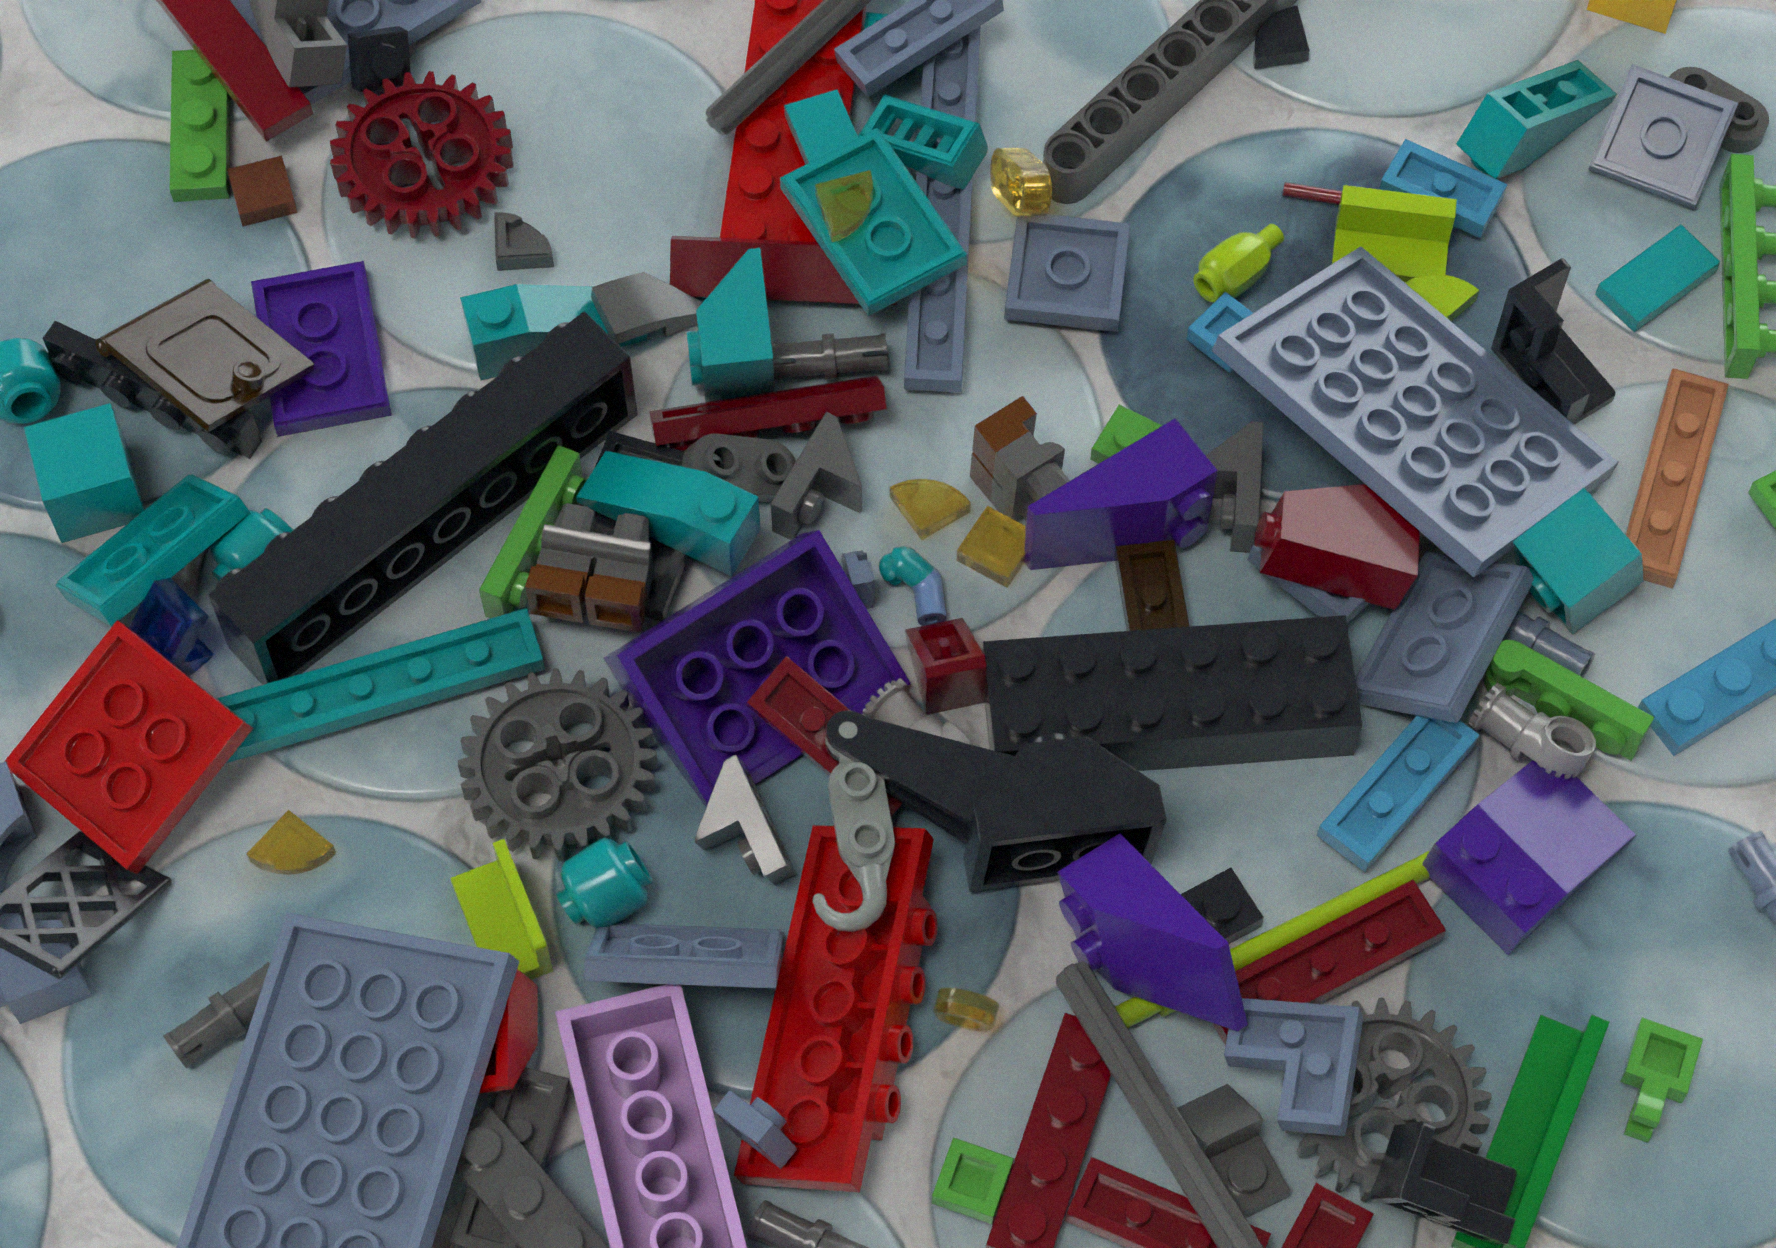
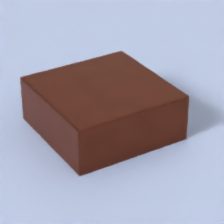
M282 155L227 169L242 226L298 213Z

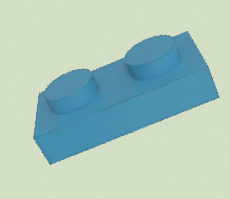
M1405 139L1381 179L1379 189L1457 199L1453 226L1481 238L1505 195L1507 184Z

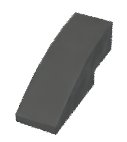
M249 0L263 41L288 87L341 84L347 44L326 17L329 0Z

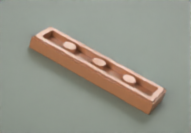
M1672 368L1668 378L1625 533L1642 553L1644 581L1672 589L1677 580L1729 384Z

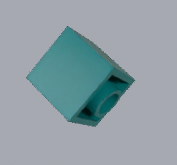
M111 403L24 427L42 501L61 543L127 525L145 510L129 448Z
M1585 487L1513 541L1516 565L1528 567L1534 578L1529 590L1530 594L1548 613L1553 611L1572 635L1644 582L1642 553Z

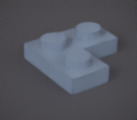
M1242 998L1248 1025L1239 1031L1228 1029L1224 1057L1228 1066L1285 1071L1277 1116L1281 1131L1345 1136L1363 1024V1015L1360 1007Z

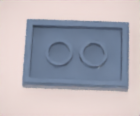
M1425 551L1418 564L1417 578L1397 608L1390 614L1355 677L1359 704L1458 723L1532 586L1534 578L1529 568L1494 562L1473 578L1447 554Z
M617 923L610 927H599L595 930L584 958V981L776 988L783 955L784 932H780V929Z

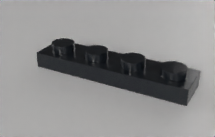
M54 321L42 338L57 374L71 383L81 384L82 381L101 389L107 398L120 406L130 407L133 404L150 412L156 421L169 429L179 430L182 427L199 435L204 443L220 453L227 454L231 450L251 459L262 442L254 415L248 410L207 432L112 354L108 357L102 356L95 346L96 339L57 321Z

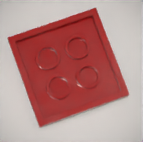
M117 620L5 761L12 773L124 868L138 874L252 731L253 727L128 626Z

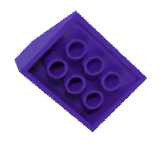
M820 530L800 534L603 657L621 689L628 693L629 702L632 707L642 708L645 725L647 728H652L653 735L705 807H707L726 759L737 755L747 765L756 784L803 754L745 705L786 656L849 710L859 714H864L862 711L866 708L865 705L871 702L870 698L872 695L880 697L877 692L880 688L885 692L884 686L888 682L891 684L892 681H897L901 678L908 686L911 684Z

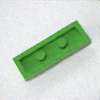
M195 50L172 51L169 190L173 202L230 199V178L227 171L230 168V95Z
M558 445L479 588L485 617L494 618L513 612L516 606L523 608L527 604L525 585L531 566L536 567L541 551L544 524L554 526L564 504L580 505L577 502L576 496L587 479L583 478L580 454L578 452Z

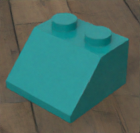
M753 248L745 252L696 310L698 330L686 332L692 386L703 385L705 402L774 392L773 352L760 248Z

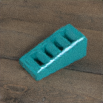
M888 95L883 96L858 135L860 137L878 128L905 166L941 183L962 190L965 189L988 151V145L980 123ZM896 119L903 121L894 136L887 135ZM917 128L921 129L914 142H910ZM937 138L942 139L937 148L933 149L932 146Z

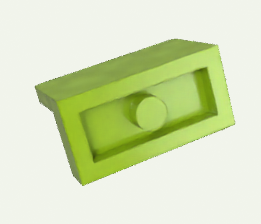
M1343 185L1336 220L1332 264L1357 248L1363 247L1403 282L1424 275H1446L1448 245L1455 221L1457 199Z
M501 839L492 843L496 861L451 877L450 880L476 947L510 953L519 960L517 969L533 980L553 972L546 941L505 839Z

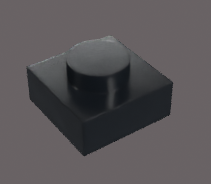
M395 26L347 34L353 89L360 93L365 89L370 91L383 89V79L386 78L395 87L403 86L405 73L410 72L411 74L408 30Z
M1232 868L1181 894L1229 944L1262 927L1263 915Z

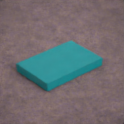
M878 128L780 178L781 190L868 316L967 265V253Z
M188 474L61 577L55 586L67 601L112 627L117 620L122 619L246 517L250 511L239 496L193 474Z

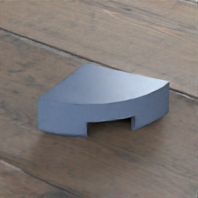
M863 550L842 553L841 560L845 574L866 609L873 608V604H875V577L871 562L867 561V553H863Z

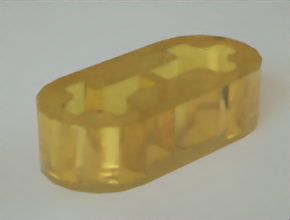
M1025 147L996 148L990 164L991 187L996 198L1017 217L1045 216L1050 209L1052 200L1051 177L1046 165Z

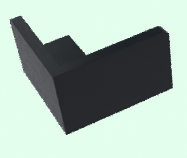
M1561 258L1509 289L1491 350L1508 370L1570 422L1576 424L1611 403L1616 392L1562 329L1564 320L1556 311L1571 266L1564 258Z
M1424 1121L1394 1125L1370 1199L1489 1244H1508L1516 1219L1506 1216L1504 1213L1517 1176L1516 1170L1434 1139L1436 1126Z

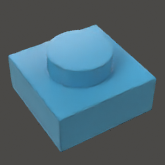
M1225 292L1188 327L1186 340L1227 372L1231 373L1233 369L1213 353L1212 348L1219 334L1250 316L1253 312Z

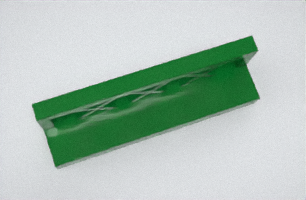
M1540 1015L1485 1158L1512 1167L1517 1172L1504 1215L1516 1219L1508 1244H1489L1456 1231L1451 1247L1525 1248L1610 1021L1591 1015L1584 1030L1580 1031Z

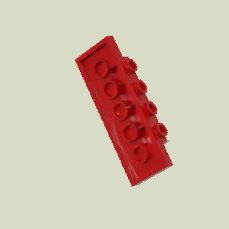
M812 826L749 1104L751 1105L759 1097L775 1109L787 1121L781 1128V1131L797 1150L780 1169L741 1140L734 1176L743 1184L860 1193L871 1140L882 1141L886 1123H895L900 1114L901 1094L899 1088L894 1085L898 1063H907L913 1052V1033L906 1024L910 1005L920 1004L925 994V974L919 966L922 947L931 946L937 935L936 913L922 896L934 838L926 828L893 827L895 846L886 878V907L879 919L869 927L849 932L840 931L825 924L816 913L813 896L818 893L822 894L827 904L834 911L851 913L856 911L863 902L861 886L840 857L834 826Z

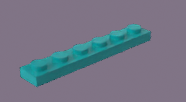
M527 608L217 698L253 727L252 731L226 763L522 677L531 672L535 673L545 670L544 660Z

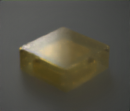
M987 506L957 549V561L1008 588L1024 564L1026 526Z

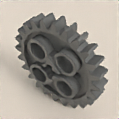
M556 668L552 671L549 684L541 685L537 676L531 672L528 673L527 690L521 692L515 685L507 682L505 684L507 701L502 703L489 696L485 699L490 718L476 715L471 716L472 730L477 736L461 738L460 742L463 753L469 757L458 760L460 776L467 778V780L461 783L464 799L474 800L470 808L475 821L488 818L485 826L491 839L507 830L506 842L509 851L514 852L526 840L529 841L532 859H538L545 846L548 845L554 846L558 861H563L567 845L576 844L579 852L589 846V839L597 837L598 840L602 838L611 839L609 828L613 825L627 832L632 830L631 818L627 810L640 813L646 812V798L641 792L655 791V777L649 770L658 767L657 752L649 749L655 744L652 728H641L645 723L641 707L627 711L629 698L625 690L608 698L609 686L606 678L602 677L592 688L586 687L584 671L579 670L571 684L563 683L561 673ZM584 722L593 726L589 732L583 735L575 736L565 732L575 723ZM526 739L535 743L525 752L514 753L507 750L510 744L517 740ZM603 747L611 749L608 753L601 751ZM562 759L565 766L555 769L552 762ZM508 775L515 776L513 781H507L506 777ZM593 775H603L611 779L605 786L598 789H590L582 785L587 778ZM543 792L551 796L547 803L541 806L532 807L523 803L526 797L533 793Z
M1378 998L1374 1012L1370 1015L1366 1014L1358 1000L1352 1002L1351 1006L1360 1007L1363 1015V1024L1353 1083L1357 1096L1351 1098L1348 1120L1358 1115H1364L1358 1119L1356 1124L1346 1129L1345 1136L1305 1133L1306 1136L1301 1140L1296 1151L1298 1157L1317 1153L1319 1159L1313 1173L1316 1177L1324 1175L1331 1169L1339 1173L1335 1191L1340 1193L1351 1181L1360 1183L1359 1194L1362 1202H1366L1372 1193L1385 1153H1376L1369 1150L1361 1139L1363 1134L1378 1132L1390 1140L1394 1125L1424 1121L1436 1126L1434 1139L1478 1154L1483 1143L1473 1134L1485 1133L1490 1124V1118L1477 1111L1488 1107L1492 1095L1484 1090L1473 1089L1483 1082L1487 1071L1485 1067H1466L1475 1050L1473 1044L1455 1049L1451 1043L1458 1027L1453 1024L1438 1033L1432 1028L1436 1012L1430 1010L1420 1021L1412 1019L1411 1002L1407 1000L1401 1006L1398 1015L1389 1014L1384 998ZM1387 1049L1397 1050L1407 1057L1410 1066L1403 1069L1392 1068L1384 1063L1379 1053ZM1424 1072H1430L1434 1076L1433 1080L1428 1079L1406 1088L1413 1082L1414 1078ZM1403 1090L1395 1108L1388 1101H1385L1367 1112L1372 1106L1376 1093L1386 1100ZM1423 1101L1432 1102L1443 1110L1446 1119L1439 1122L1425 1120L1417 1113L1415 1104ZM1286 1131V1133H1288V1134H1302V1133H1304V1132Z

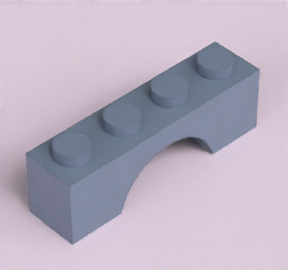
M6 761L0 763V894L5 891L7 876L13 862L21 851L37 838L20 786ZM4 913L1 915L0 927L4 929H24L20 913ZM34 919L36 928L64 927L61 920ZM74 943L41 944V947L44 951L61 959L75 945ZM0 948V1008L8 1005L20 1024L92 997L81 963L61 979H56L54 976Z

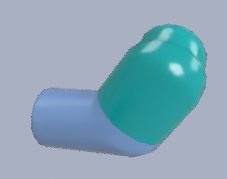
M895 547L892 553L882 556L879 562V571L885 581H889L892 585H897L904 581L914 590L917 622L925 626L946 621L943 585L939 571L910 547Z

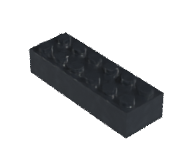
M1346 615L983 641V653L986 661L984 702L989 749L1015 756L1025 743H1032L1038 737L1054 733L1064 734L1068 738L1087 736L1138 771L1353 756L1362 729V718Z

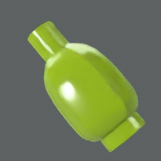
M1269 224L1257 234L1241 232L1216 245L1200 260L1199 272L1193 277L1194 286L1198 293L1205 300L1215 302L1225 292L1236 298L1249 289L1266 272L1271 259V251L1284 242V234L1281 229L1275 224Z

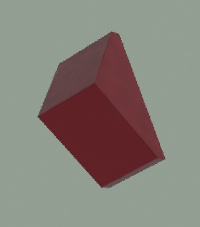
M963 618L905 630L908 649L927 715L984 703L986 682L985 655Z

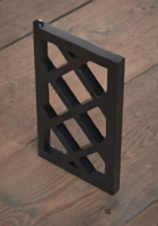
M79 831L0 894V916L4 913H20L24 928L4 929L0 927V948L54 976L56 979H61L170 887L172 881L168 876L146 865L138 874L127 870L87 835ZM82 851L99 860L100 865L67 866V862ZM105 880L109 894L76 896L72 881ZM118 880H137L147 887L137 895H122ZM59 881L62 897L28 896L42 882ZM113 910L114 915L101 926L84 927L80 911ZM67 912L71 927L36 928L33 913ZM75 943L76 947L59 959L44 951L41 944Z

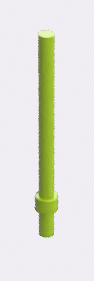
M1429 851L1231 948L1230 952L1235 971L1414 879L1416 884L1429 879V873L1422 865ZM1135 996L1114 1006L1127 1028L1157 1013L1161 1017H1165L1176 1011Z

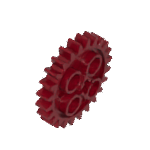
M428 71L423 84H416L413 76L408 72L404 75L403 86L398 88L387 78L383 79L384 93L380 96L365 89L363 91L365 107L350 103L346 106L350 121H337L335 124L338 138L330 140L333 155L330 164L340 196L348 198L350 210L353 214L364 210L369 226H373L384 217L387 232L391 235L397 231L401 224H407L411 238H416L421 225H429L434 237L440 235L441 222L449 221L459 231L462 229L460 215L466 212L479 220L482 218L479 202L483 201L496 205L498 202L496 187H508L507 169L514 167L511 150L513 148L511 131L507 129L504 112L495 111L493 97L487 95L479 99L475 83L472 82L459 91L456 75L451 74L443 85L436 84L434 72ZM402 119H408L416 131L422 152L428 161H432L435 177L443 189L438 190L433 186L419 150L416 147H412L409 131L401 121ZM443 121L441 123L431 124L432 122ZM391 142L390 144L379 145L381 143ZM457 163H466L461 166H452ZM406 184H414L413 186L406 188L401 187Z

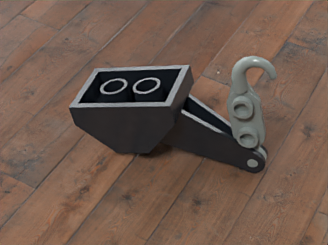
M840 711L830 718L826 729V750L832 758L840 762L830 774L828 794L840 857L861 886L863 902L856 911L851 913L834 911L827 904L825 897L819 893L813 896V903L816 913L825 924L840 931L854 932L865 929L881 916L886 907V878L895 846L886 793L966 844L963 861L969 892L1058 881V871L1118 834H1121L1152 864L1167 820L1160 785L1087 736L1068 738L1066 735L1059 733L1043 735L1036 738L1032 743H1025L1018 753L1012 756L888 723L855 711Z

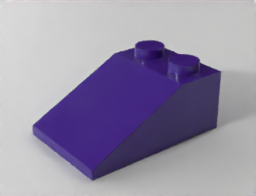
M1175 418L1029 505L1027 508L1024 563L1030 570L1109 562L1115 561L1116 546L1174 540L1175 546L1178 545L1180 548H1186L1198 541L1208 529L1218 470Z
M1534 760L1478 803L1433 845L1422 863L1427 869L1430 878L1507 955L1513 952L1636 835L1579 778H1573L1571 775L1570 778L1565 779V774H1562L1560 778L1555 777L1556 771L1552 770L1549 774L1545 772L1546 769L1544 767L1541 768Z
M1121 834L1116 835L1057 872L1065 897L1059 901V906L1066 921L1074 930L1076 939L1071 942V948L1078 962L1084 961L1087 963L1093 973L1097 971L1114 990L1235 1031H1239L1248 1025L1229 943Z

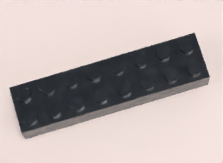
M585 311L569 323L563 322L555 326L540 345L524 357L518 356L506 363L495 379L479 391H470L463 395L456 402L452 411L432 426L427 425L418 429L409 438L406 446L386 461H378L370 465L363 472L357 483L341 495L329 497L321 502L314 510L312 516L292 532L279 534L269 542L264 553L244 568L234 569L223 576L215 590L209 593L208 596L228 648L262 685L302 674L528 500L558 445L578 452L581 459L606 440L609 431L616 432L636 417L638 413L630 356Z

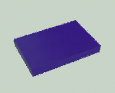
M364 261L251 281L256 317L314 363V371L269 396L277 437L392 416Z

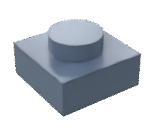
M729 1090L713 1110L740 1139L780 1169L797 1150L781 1131V1128L787 1121L759 1097L749 1105Z

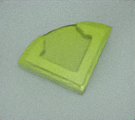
M1424 275L1405 282L1451 322L1476 302L1479 294V289L1472 284L1448 275Z

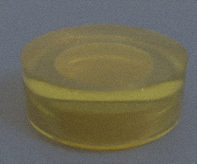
M940 988L933 1013L939 1020L956 1027L973 1031H989L995 1026L1000 1005L995 1000L972 991L958 988Z

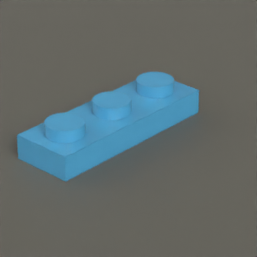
M1776 618L1641 700L1638 708L1655 717L1650 727L1673 756L1776 694Z
M1416 715L1320 824L1317 836L1366 873L1472 751L1480 735L1460 720L1458 723Z

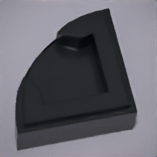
M1298 6L1278 11L1263 23L1255 40L1253 52L1254 69L1308 61L1310 49Z

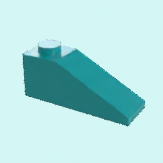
M1575 60L1488 92L1456 145L1471 158L1472 164L1479 171L1499 179L1528 167L1611 104L1617 93L1579 60Z
M514 284L460 297L467 333L480 381L497 377L504 365L511 359L518 356L524 357L540 345L555 326L563 322L569 323L584 311L608 334L591 299V291L594 286ZM647 334L619 343L618 345L622 347L647 341Z
M605 451L576 496L578 503L617 521L618 515L624 513L647 517L649 519L650 538L731 577L761 530L758 496L706 471Z

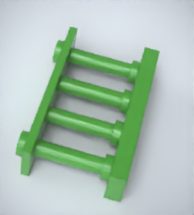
M1731 154L1719 184L1725 378L1748 379L1757 358H1764L1766 352L1776 353V330L1768 329L1767 323H1759V309H1762L1765 303L1776 304V281L1767 280L1765 274H1758L1757 260H1761L1763 255H1776V233L1765 232L1764 226H1756V212H1759L1761 207L1776 208V185L1763 184L1762 178H1755L1754 155Z

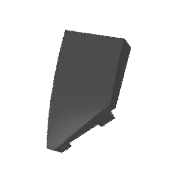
M645 272L602 283L592 287L591 299L609 336L617 344L660 328L665 337L697 326L696 310L702 304V302Z

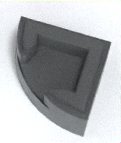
M494 212L495 256L498 271L554 267L551 246L544 234L523 222L522 217L518 215Z

